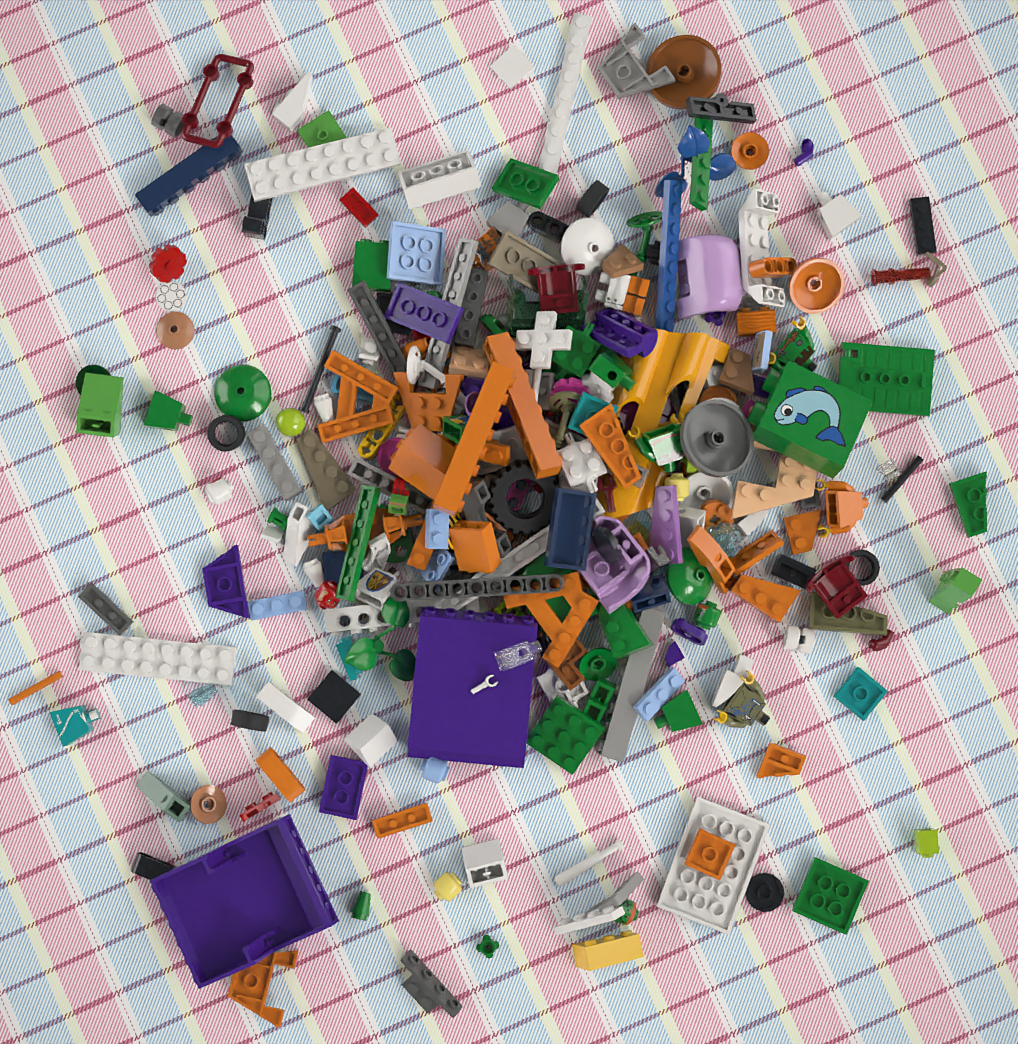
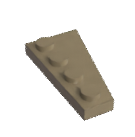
M312 428L296 439L321 502L327 511L357 491Z

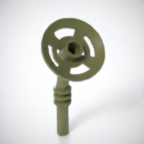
M561 391L549 398V410L553 414L562 417L557 433L553 435L555 437L556 450L561 448L560 444H563L562 440L565 439L564 434L569 419L572 417L573 410H575L577 405L568 400V398L579 401L581 396L576 392Z

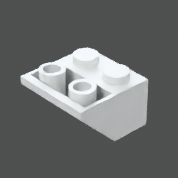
M499 838L461 848L470 888L508 879V872Z

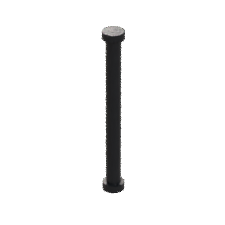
M330 326L331 332L303 404L298 409L303 413L309 414L310 412L309 407L324 371V365L329 358L338 333L342 330L339 327Z

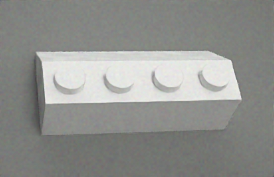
M469 149L397 172L409 209L420 208L422 205L431 202L435 203L441 199L454 197L460 193L482 187Z

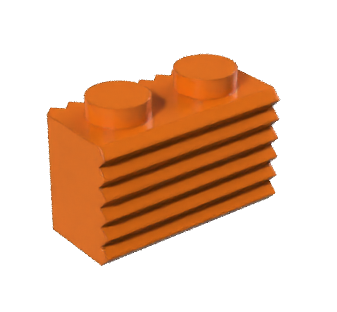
M768 306L759 307L758 311H751V308L739 309V312L735 314L737 337H751L765 330L772 331V335H775L777 332L775 309L770 310Z

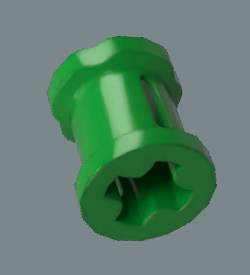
M275 507L270 513L267 522L269 524L273 523L281 527L282 531H285L289 516L279 512L278 508Z

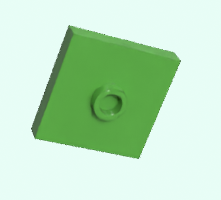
M329 110L297 129L308 148L346 138Z

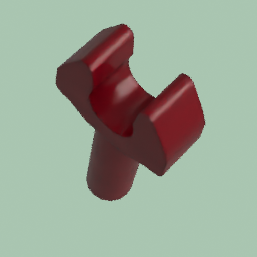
M609 476L610 485L604 487L603 480L599 478L597 483L598 491L605 493L608 513H614L616 509L612 492L618 488L617 482Z

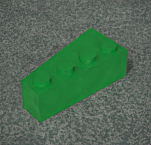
M588 585L591 596L597 599V595ZM600 602L597 604L596 610L614 658L621 659L655 646L626 603L608 614Z

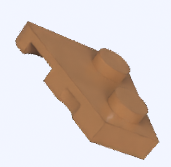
M620 244L602 262L601 269L614 279L643 270L644 263L625 245Z
M731 348L718 382L752 396L754 383L750 354Z

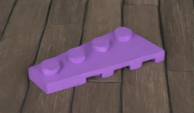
M676 485L658 486L655 489L649 540L650 550L648 551L650 565L683 563Z

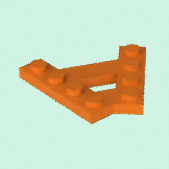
M332 350L324 367L341 376L336 420L317 425L322 443L395 423L391 402L400 387L341 353ZM360 387L373 395L372 409L355 414L357 390Z
M579 572L562 575L565 579V586L557 592L503 595L507 609L521 605L528 607L552 640L542 658L558 668L599 603L598 599L583 591ZM556 577L551 579L552 587L558 588L560 585L559 579ZM540 581L532 582L531 586L534 589H539ZM521 585L512 588L514 590H519ZM564 596L572 608L563 623L546 599Z

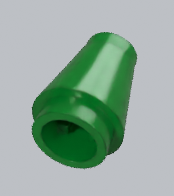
M360 891L351 910V918L367 920L370 913V893Z

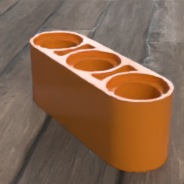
M767 257L750 262L749 273L753 278H781L792 275L798 266L796 260L792 257Z
M269 747L255 759L260 768L290 803L306 790L273 748Z

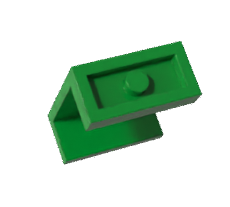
M370 239L356 241L352 287L365 280L370 291L391 293V279H386L389 241L380 240L379 243L372 242Z

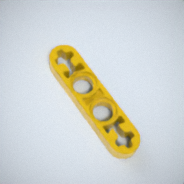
M396 394L391 402V408L398 412L397 415L393 412L395 423L369 430L360 443L358 453L363 459L371 460L376 456L380 446L385 443L406 412L404 404L402 406H397L396 404L397 401L402 400L400 394ZM381 430L383 432L382 437L375 440L373 437L374 432ZM371 439L376 444V446L371 444L369 440ZM364 448H369L371 452L365 453L363 450Z

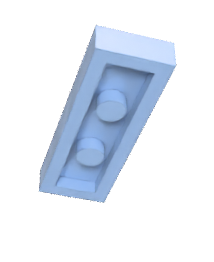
M304 590L247 602L251 621L308 610Z
M670 667L633 708L643 721L648 722L681 687L685 680L675 667Z

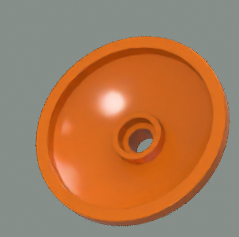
M812 258L806 260L791 275L788 286L790 299L803 312L810 314L825 312L835 306L840 300L845 288V278L840 267L829 259ZM815 279L814 284H810L811 280Z

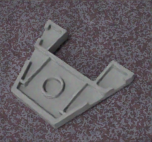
M636 23L630 27L629 32L620 39V43L616 48L612 49L598 66V71L618 99L675 82L674 76L666 65L648 76L631 52L630 48L645 39L644 34Z

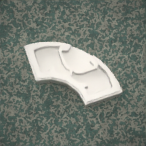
M385 532L368 542L370 553L362 565L367 574L374 568L382 570L387 564L386 561L391 548Z

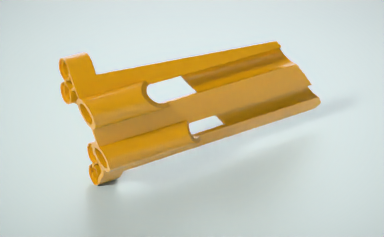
M656 329L658 330L657 343L648 356L643 358L636 354L633 357L627 358L624 355L621 357V360L632 369L633 372L629 377L636 384L629 392L622 386L612 391L614 399L611 403L619 407L616 417H619L623 405L636 401L639 407L630 430L632 435H636L634 426L640 429L639 436L642 437V433L672 424L671 421L659 424L669 393L676 385L686 380L689 381L679 411V413L681 412L685 416L691 408L696 406L713 362L725 365L731 348L729 345L705 333H676ZM627 434L624 437L635 463L647 469L649 473L640 489L631 485L626 490L623 489L615 476L609 473L598 476V480L599 478L603 480L604 487L610 485L609 476L618 485V488L612 492L616 509L614 513H608L605 493L598 490L594 491V493H597L596 498L606 511L600 516L617 518L653 507L655 489L658 486H663L668 472H664L663 465L658 466L654 462H649L636 447L635 439L629 438Z

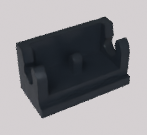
M780 554L770 574L806 590L808 581L817 570Z

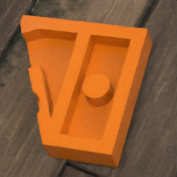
M820 509L783 518L792 555L812 551L821 513Z
M769 742L756 777L800 775L807 756Z

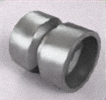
M163 103L154 112L151 124L159 130L165 129L166 134L177 138L184 127L182 122L184 115L178 111L173 112L171 107Z

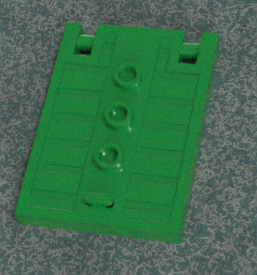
M849 342L841 343L840 350H844V356H841L839 361L838 384L872 400L869 412L930 416L935 349ZM852 351H857L856 357H851Z

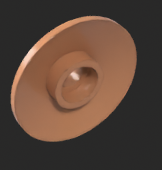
M170 312L159 320L156 332L159 341L165 347L177 350L189 345L194 337L195 328L192 320L186 314ZM173 326L177 327V331L175 333L171 332V328Z
M204 785L193 793L190 800V810L197 821L203 824H213L224 816L227 800L220 788L214 785ZM205 801L208 803L207 808H204Z

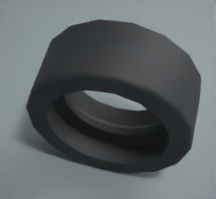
M596 180L584 193L576 209L587 218L590 217L606 198L609 188L599 180Z
M231 415L219 416L209 424L207 430L208 440L216 450L222 452L232 451L244 442L245 427L237 417ZM223 422L232 423L237 429V438L231 444H222L216 438V428Z
M857 550L848 554L853 555L855 558L864 557L871 563L872 570L870 575L865 579H856L859 584L865 586L874 582L880 571L879 561L876 556L867 550ZM851 562L845 564L848 567V569Z
M234 709L230 724L244 729L266 732L269 716Z

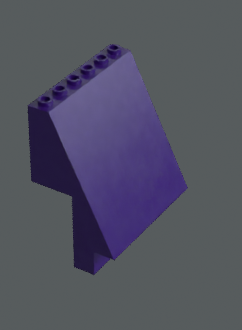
M434 606L422 607L408 735V757L421 759L434 757L443 761L524 768L535 660L534 652L538 628L536 618L530 615L514 616L509 613L502 615L493 612H475L473 610L460 611L453 608L440 609ZM494 675L488 679V682L491 685L498 682L496 686H488L474 694L471 692V689L482 684L487 676Z
M290 814L263 825L150 880L152 890L159 900L160 908L168 920V926L174 933L176 943L183 953L184 961L188 965L193 981L197 984L198 989L253 966L271 953L332 927L339 922Z

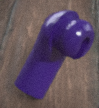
M807 138L802 141L801 154L793 159L797 167L813 157L814 144L811 139Z

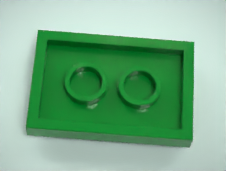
M510 158L492 186V190L497 194L541 209L559 181V177L557 174Z

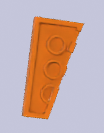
M612 403L579 425L582 432L624 490L641 479Z

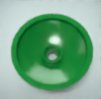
M236 365L225 370L218 378L214 390L215 401L220 411L224 415L237 417L242 422L251 421L261 416L268 408L272 396L268 378L258 368L250 365ZM240 388H244L243 394H238Z
M683 547V563L668 564L666 580L668 588L676 600L683 604L694 605L707 598L713 586V579L707 567L699 564L693 550L689 547Z

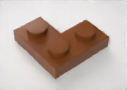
M578 639L574 642L559 668L547 660L545 661L569 691L585 679L573 664L588 652Z

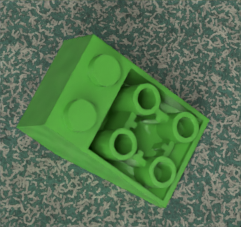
M85 373L77 412L76 433L112 438L120 434L124 377Z

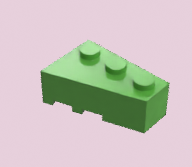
M963 567L951 569L948 572L944 571L939 579L941 583L929 600V603L949 614L952 608H958V602L963 604L974 595L982 579Z

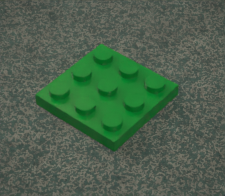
M557 695L528 736L527 744L573 775L605 730V727Z
M814 857L792 911L847 935L869 880Z

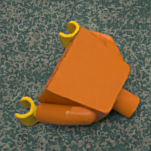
M816 479V481H821L822 483L820 488H815L816 490L820 491L828 488V490H825L827 526L830 527L827 528L825 525L817 526V530L825 529V532L818 534V536L826 538L829 533L834 535L849 532L856 522L863 518V509L869 505L868 499L862 497L861 492L855 491L853 486L844 481L829 480V482H825L822 479Z

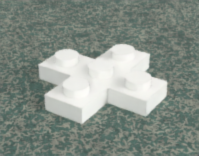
M537 311L534 330H517L515 349L517 351H532L530 367L532 369H550L552 351L570 350L573 332L570 329L555 330L557 313L555 311Z

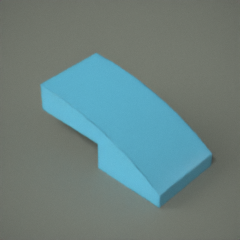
M319 504L306 516L318 533L324 532L325 524L329 525L334 522L333 517L322 504Z

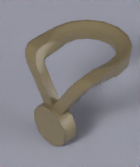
M927 251L925 255L938 265L933 276L927 281V285L933 287L938 281V277L946 271L947 266Z

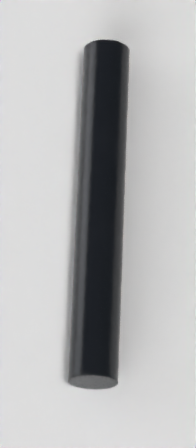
M917 456L880 498L884 503H887L923 462V459Z

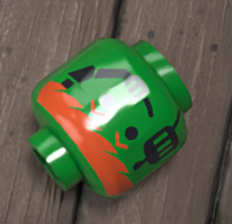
M708 600L706 604H698L693 617L696 625L707 630L715 628L721 615L720 609L716 608L718 604Z
M626 898L618 906L623 907L625 914L614 920L623 925H629L632 921H636L639 913L636 903Z

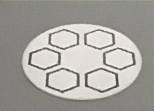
M178 282L163 283L157 289L156 301L163 310L176 311L185 304L186 291Z

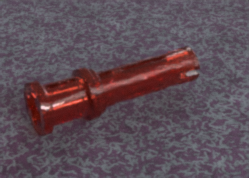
M930 267L903 270L888 268L887 270L880 271L872 269L871 271L873 286L885 283L893 285L899 281L931 278Z

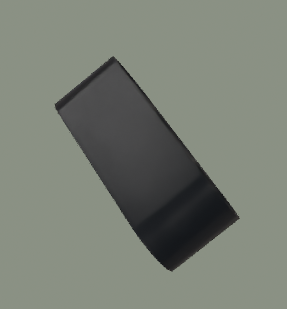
M534 211L529 216V227L532 231L561 245L563 235L569 225L540 211ZM535 218H540L542 220V223L540 225H534L532 223V220ZM556 226L559 232L553 234L549 231V228Z
M138 852L131 872L152 880L177 866Z

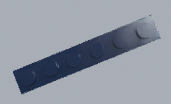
M232 135L229 138H225L223 144L218 148L202 146L134 195L151 217L158 216L164 211L166 206L178 202L180 196L192 192L200 182H206L211 174L223 170L226 166L225 164L237 160L243 151Z

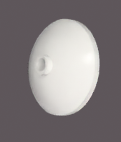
M581 218L572 223L565 231L561 242V253L565 264H585L584 270L575 271V273L581 275H593L602 270V262L614 251V238L611 230L604 222L595 218Z
M700 471L686 477L689 479V495L687 498H684V501H678V506L700 509L704 502L718 499L728 504L730 508L732 507L734 489L727 477H711ZM713 515V518L709 521L715 522L719 517Z

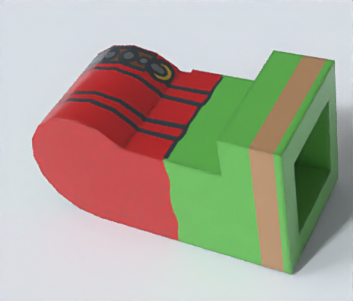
M401 477L395 478L388 504V513L406 516L411 484Z

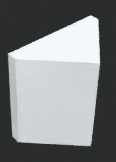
M372 713L343 739L369 768L398 742L389 724Z

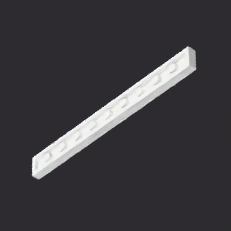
M574 13L539 164L540 169L554 174L558 172L592 22V16ZM553 190L548 197L549 199L552 198Z
M597 498L593 520L606 512ZM549 526L516 547L504 558H500L502 564L493 573L485 574L484 572H479L472 578L513 575L546 552ZM494 581L492 587H495L500 582ZM475 582L473 589L475 592L480 593L482 586L480 583ZM460 585L454 590L456 593L460 594L463 588ZM478 597L439 599L433 604L436 608L440 609L453 608L460 610Z

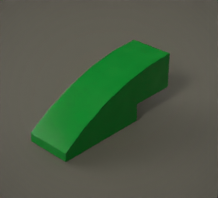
M599 676L582 712L599 723L616 684Z

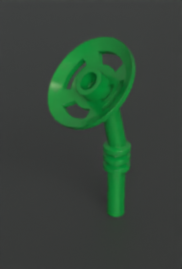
M661 211L638 214L626 222L627 226L642 228V231H644L640 250L637 251L638 255H635L641 262L646 260V251L654 224L662 219ZM634 272L629 275L636 276L638 272Z

